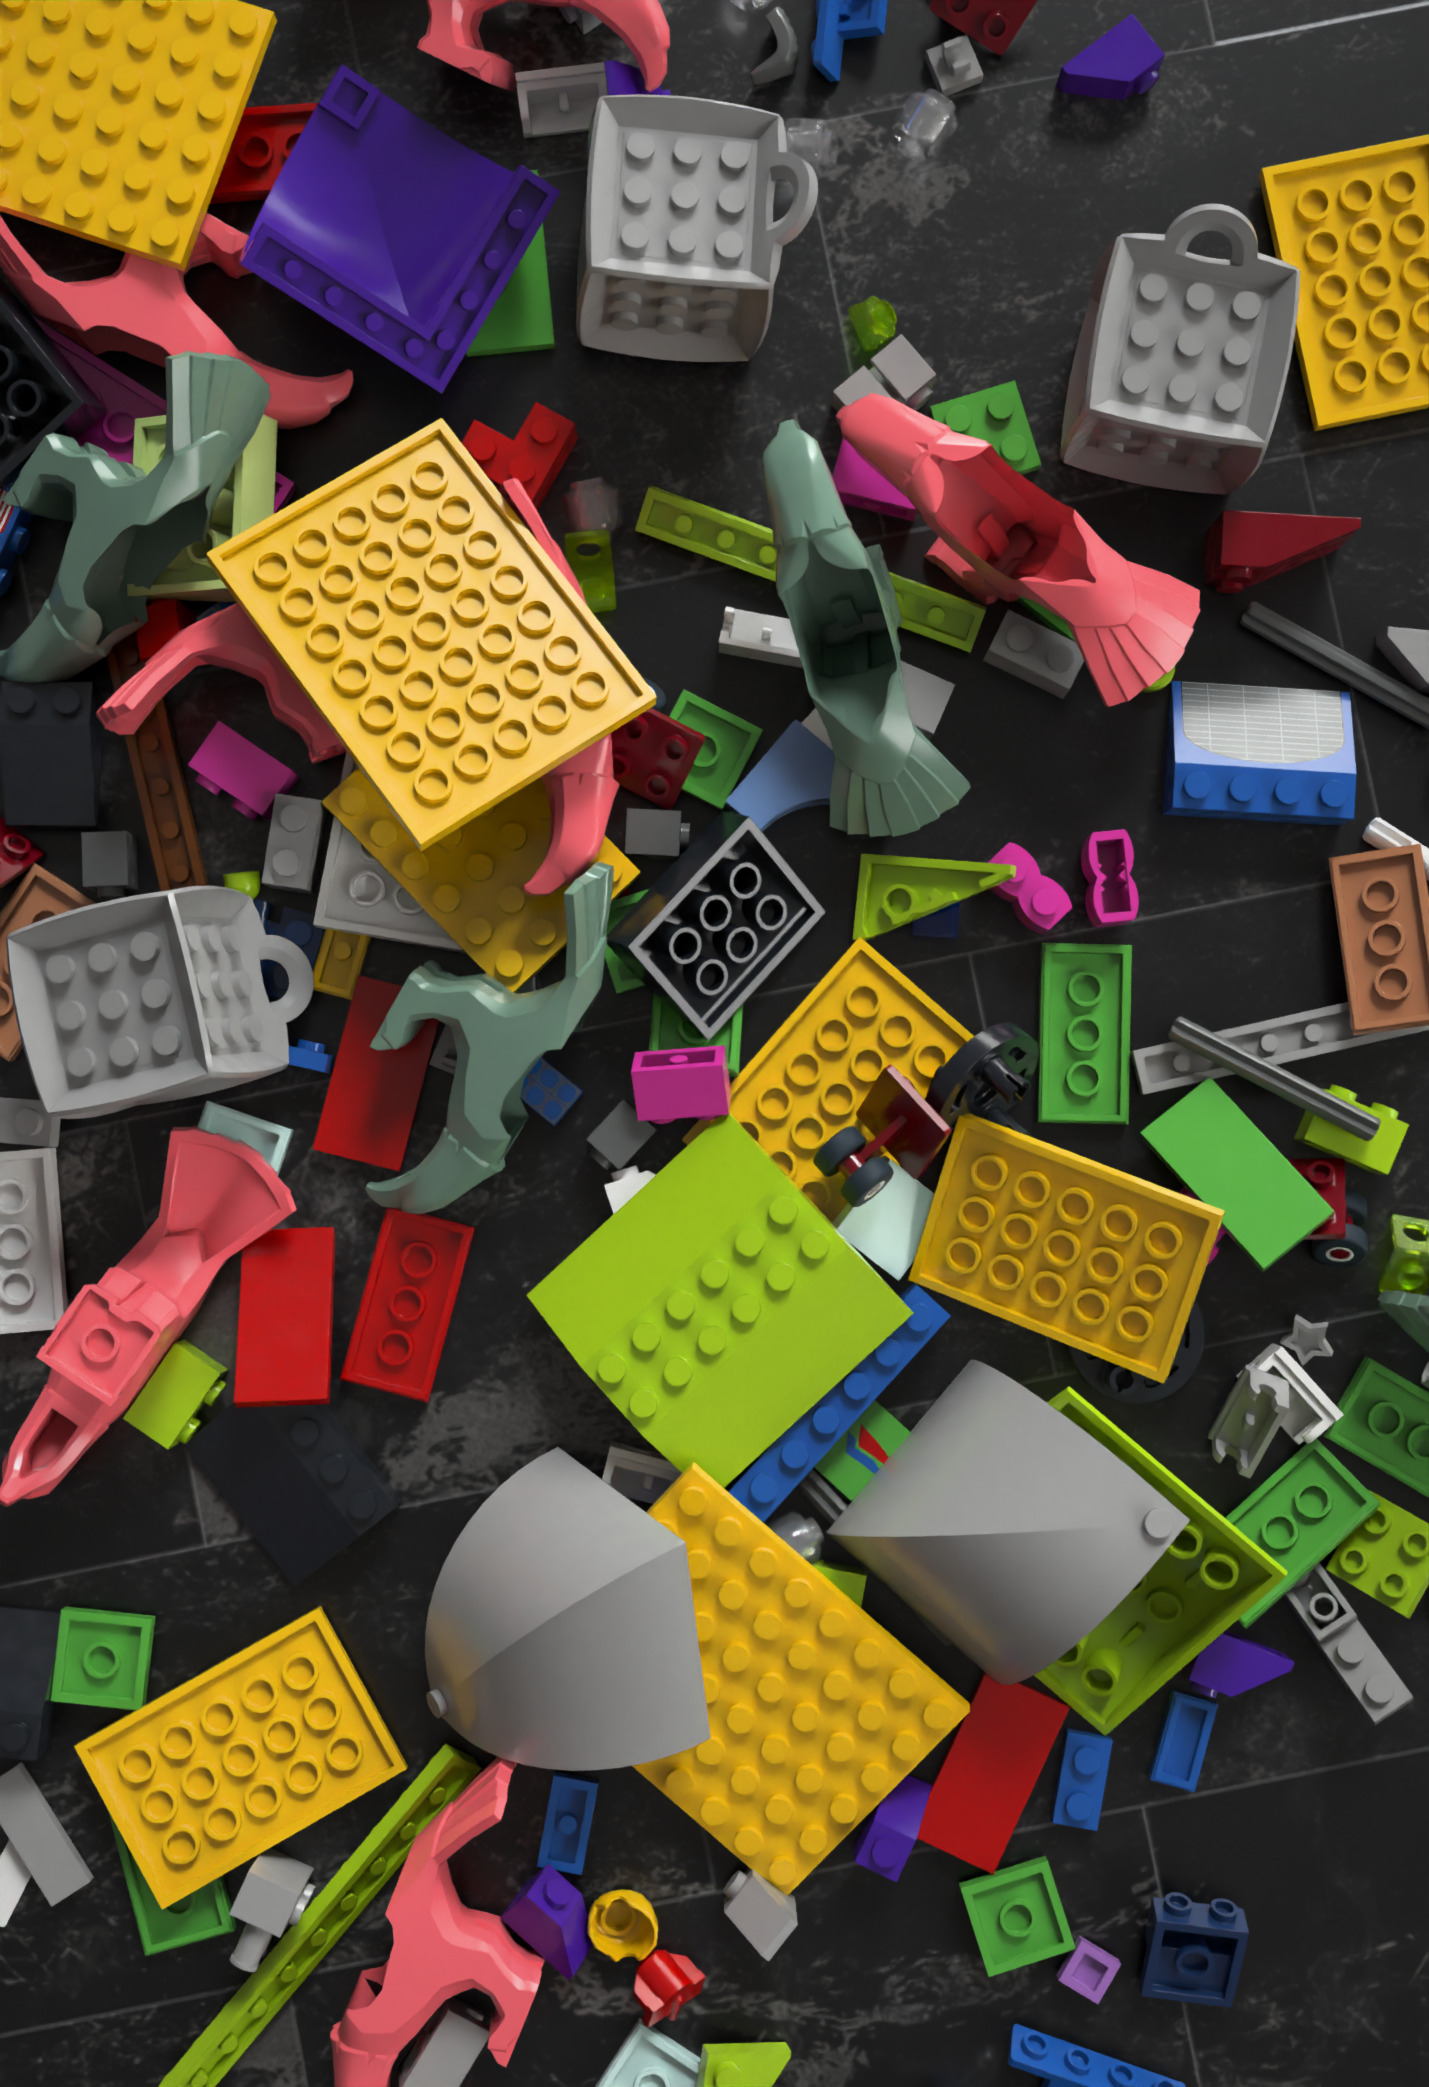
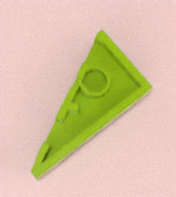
M861 853L853 940L861 937L864 941H867L1009 881L1016 876V866Z
M786 2042L703 2044L696 2087H772L791 2058V2050Z

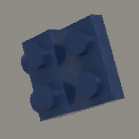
M1178 1892L1168 1893L1165 1898L1153 1897L1145 1931L1147 1948L1139 1981L1141 1996L1232 2008L1249 1935L1244 1909L1238 1908L1232 1901L1224 1898H1216L1211 1901V1904L1192 1902L1188 1896Z

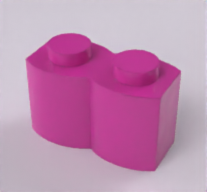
M1125 829L1093 832L1084 840L1080 857L1082 871L1090 883L1085 897L1088 918L1094 928L1126 925L1135 919L1139 905L1137 887L1129 875L1134 861L1131 839Z
M1009 842L988 862L1016 866L1015 878L994 886L990 890L1003 900L1011 902L1019 920L1030 930L1038 934H1044L1072 909L1071 901L1064 889L1054 880L1041 875L1034 858L1019 845Z

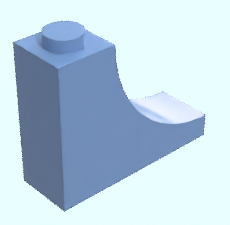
M795 719L725 801V808L730 813L749 816L761 832H763L776 820L793 811L816 805H830L834 751Z

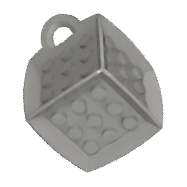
M641 94L602 96L597 100L592 114L587 144V193L582 218L577 270L576 332L578 341L584 346L600 350L661 360L692 362L749 361L760 348L768 330L773 305L774 283L780 267L782 247L800 234L810 220L816 205L818 182L812 166L796 154L787 152L784 122L779 114L749 106L695 97ZM786 179L793 186V202L786 215L780 220L773 222L776 180Z
M1223 204L1199 205L1179 215L1169 226L1165 235L1126 233L1118 236L1108 246L1095 273L1091 298L1081 328L1070 374L1061 438L1060 458L1063 463L1092 473L1140 485L1209 494H1229L1245 484L1255 474L1268 447L1289 370L1298 313L1300 271L1297 267L1280 259L1258 253L1256 232L1251 222L1240 211ZM1205 231H1217L1224 234L1232 245L1231 260L1208 258L1186 251L1190 241L1196 235Z
M220 886L184 887L88 905L9 933L6 938L9 978L21 1041L45 1113L54 1118L80 1119L102 1116L137 1105L166 1102L212 1093L282 1071L289 1064V1043L286 1023L298 1017L305 1010L311 1000L314 989L313 971L303 951L286 938L266 935L259 913L250 896L241 891ZM260 960H274L280 963L288 974V990L277 1001L269 1002L262 979Z

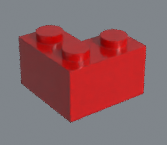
M535 402L515 440L474 419L461 443L498 491L502 482L518 478L538 511L578 440V435L574 422Z

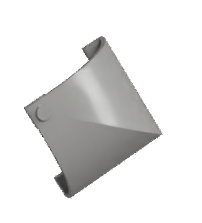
M971 1359L911 1430L908 1437L880 1467L826 1533L995 1682L1002 1685H1011L1021 1682L1045 1669L1088 1635L1140 1582L1188 1524L1190 1519L1111 1451L1054 1407L1005 1374L982 1362Z
M559 1447L539 1456L500 1485L481 1505L455 1541L443 1564L431 1598L425 1630V1659L430 1692L427 1693L426 1697L432 1713L437 1718L442 1717L466 1740L488 1753L519 1764L555 1770H603L643 1764L674 1755L711 1739L686 1542Z

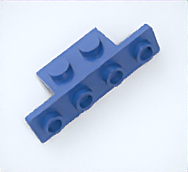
M816 0L815 10L818 23L816 39L813 40L811 45V58L814 66L830 82L840 80L843 43L845 39L884 35L888 0Z
M1014 2024L1010 2031L1008 2064L1014 2068L1045 2078L1041 2087H1186L1182 2082L1019 2024Z

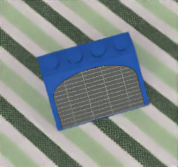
M1182 681L1170 682L1163 815L1341 826L1354 819L1356 762L1350 692Z

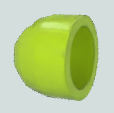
M259 871L223 874L224 887L241 891L250 896L252 900L258 895L260 889Z

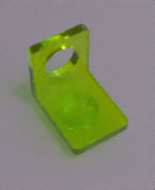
M595 530L565 534L567 561L580 584L587 607L591 612L615 610L617 606L609 531ZM583 543H595L601 547L600 552L593 556H583L576 552V548Z
M1393 1214L1390 1219L1394 1250L1380 1280L1379 1291H1403L1424 1296L1429 1286V1220ZM1403 1229H1417L1426 1236L1427 1240L1422 1242L1412 1240L1404 1234Z

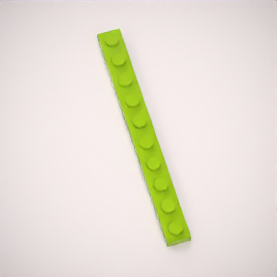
M445 1743L409 1788L402 1793L383 1819L372 1829L357 1850L342 1865L341 1869L326 1887L314 1898L310 1906L302 1914L297 1926H292L283 1935L279 1943L259 1965L257 1971L252 1973L201 2036L194 2041L191 2048L170 2073L164 2077L158 2087H215L405 1861L415 1837L450 1802H454L482 1769L474 1757Z

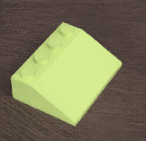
M263 414L255 434L232 467L231 474L216 500L205 542H194L182 549L177 557L152 583L150 589L144 586L135 587V584H127V597L148 595L147 599L175 598L176 600L237 602L208 563L206 553L274 514L277 420ZM166 415L135 419L133 465L142 468L146 475H148L165 455Z

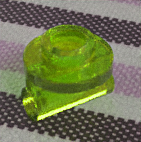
M871 296L862 303L855 304L848 309L865 352L876 349L883 341L894 336L897 316L888 301Z

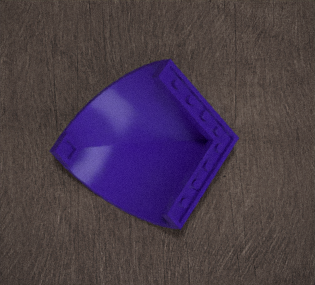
M341 64L276 178L248 235L239 263L442 394L558 198L560 191L523 165H519L516 171L512 172L471 150L380 92L381 90Z

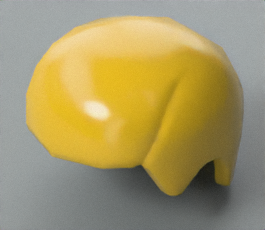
M624 1889L614 1890L602 1894L592 1904L588 1913L587 1934L594 1948L610 1956L614 1962H618L625 1957H635L638 1961H641L657 1945L658 1921L650 1901L641 1893Z

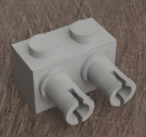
M272 1848L259 1854L248 1871L229 1915L246 1922L236 1949L230 1957L233 1965L248 1972H256L261 1957L266 1955L273 1935L280 1938L288 1923L297 1926L316 1887L308 1883L314 1871L313 1867Z

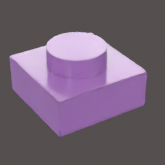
M1079 1935L1074 1943L1076 1949L1068 1953L1056 1976L1061 1983L1099 2004L1121 1963L1118 1958Z

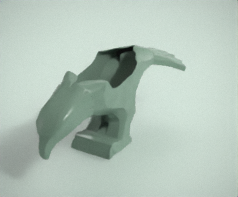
M185 351L184 353L165 357L167 395L165 455L148 475H146L142 468L127 462L116 461L115 458L109 457L104 449L88 442L84 446L79 447L74 438L55 433L46 435L20 471V475L14 485L4 496L3 501L9 506L40 517L73 522L50 597L46 599L40 613L27 630L8 649L0 651L1 677H4L7 681L67 682L86 668L106 657L114 645L148 622L145 603L148 595L127 597V584H135V587L143 586L150 590L152 583L177 557L182 549L194 542H205L216 500L231 474L232 467L255 434L271 398L270 385L253 370V367L232 356L209 352Z
M794 419L786 420L780 423L777 436L770 441L763 453V475L771 515L774 547L777 549L776 589L790 619L805 672L808 692L828 732L834 751L830 792V827L845 831L847 834H869L870 837L886 835L895 837L920 830V827L938 819L943 812L958 805L971 786L969 781L912 723L901 667V646L896 631L903 620L880 544L864 548L852 529V524L846 515L818 442L801 430Z
M598 861L584 875L575 879L564 892L567 954L563 980L542 989L518 994L513 993L489 974L456 976L442 970L439 963L432 959L425 962L423 967L420 965L409 975L370 1047L376 1050H396L406 1046L424 1027L425 1019L435 1018L450 1025L458 1056L449 1098L446 1126L442 1131L439 1141L428 1156L414 1169L399 1177L382 1182H369L366 1185L365 1189L369 1197L380 1206L400 1208L403 1212L423 1214L446 1207L488 1177L503 1170L506 1166L504 1157L529 1119V1115L520 1099L524 1078L547 1050L561 1049L572 1032L580 1031L601 989L607 946V936L605 934L611 906L614 866Z

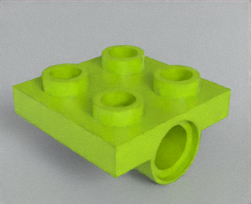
M1369 1490L1380 1502L1381 1507L1339 1544L1326 1570L1410 1619L1429 1585V1523Z

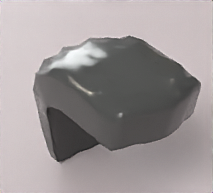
M775 7L765 16L770 24L771 31L777 38V50L770 58L751 72V80L754 85H762L791 75L798 65L799 46L796 34L789 23L787 15L780 7Z

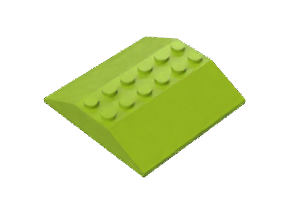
M730 1112L729 1115H720L526 1295L580 1367L646 1440L681 1473L694 1462L723 1488L914 1314Z
M1068 1386L1047 1403L1111 1451L1190 1519L1162 1556L1115 1609L1073 1648L1034 1675L1106 1736L1287 1577L1288 1571Z

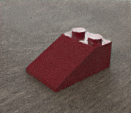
M1223 510L1206 532L1203 585L1216 586V591L1221 593L1242 592L1243 587L1248 588L1339 549L1361 527V518Z

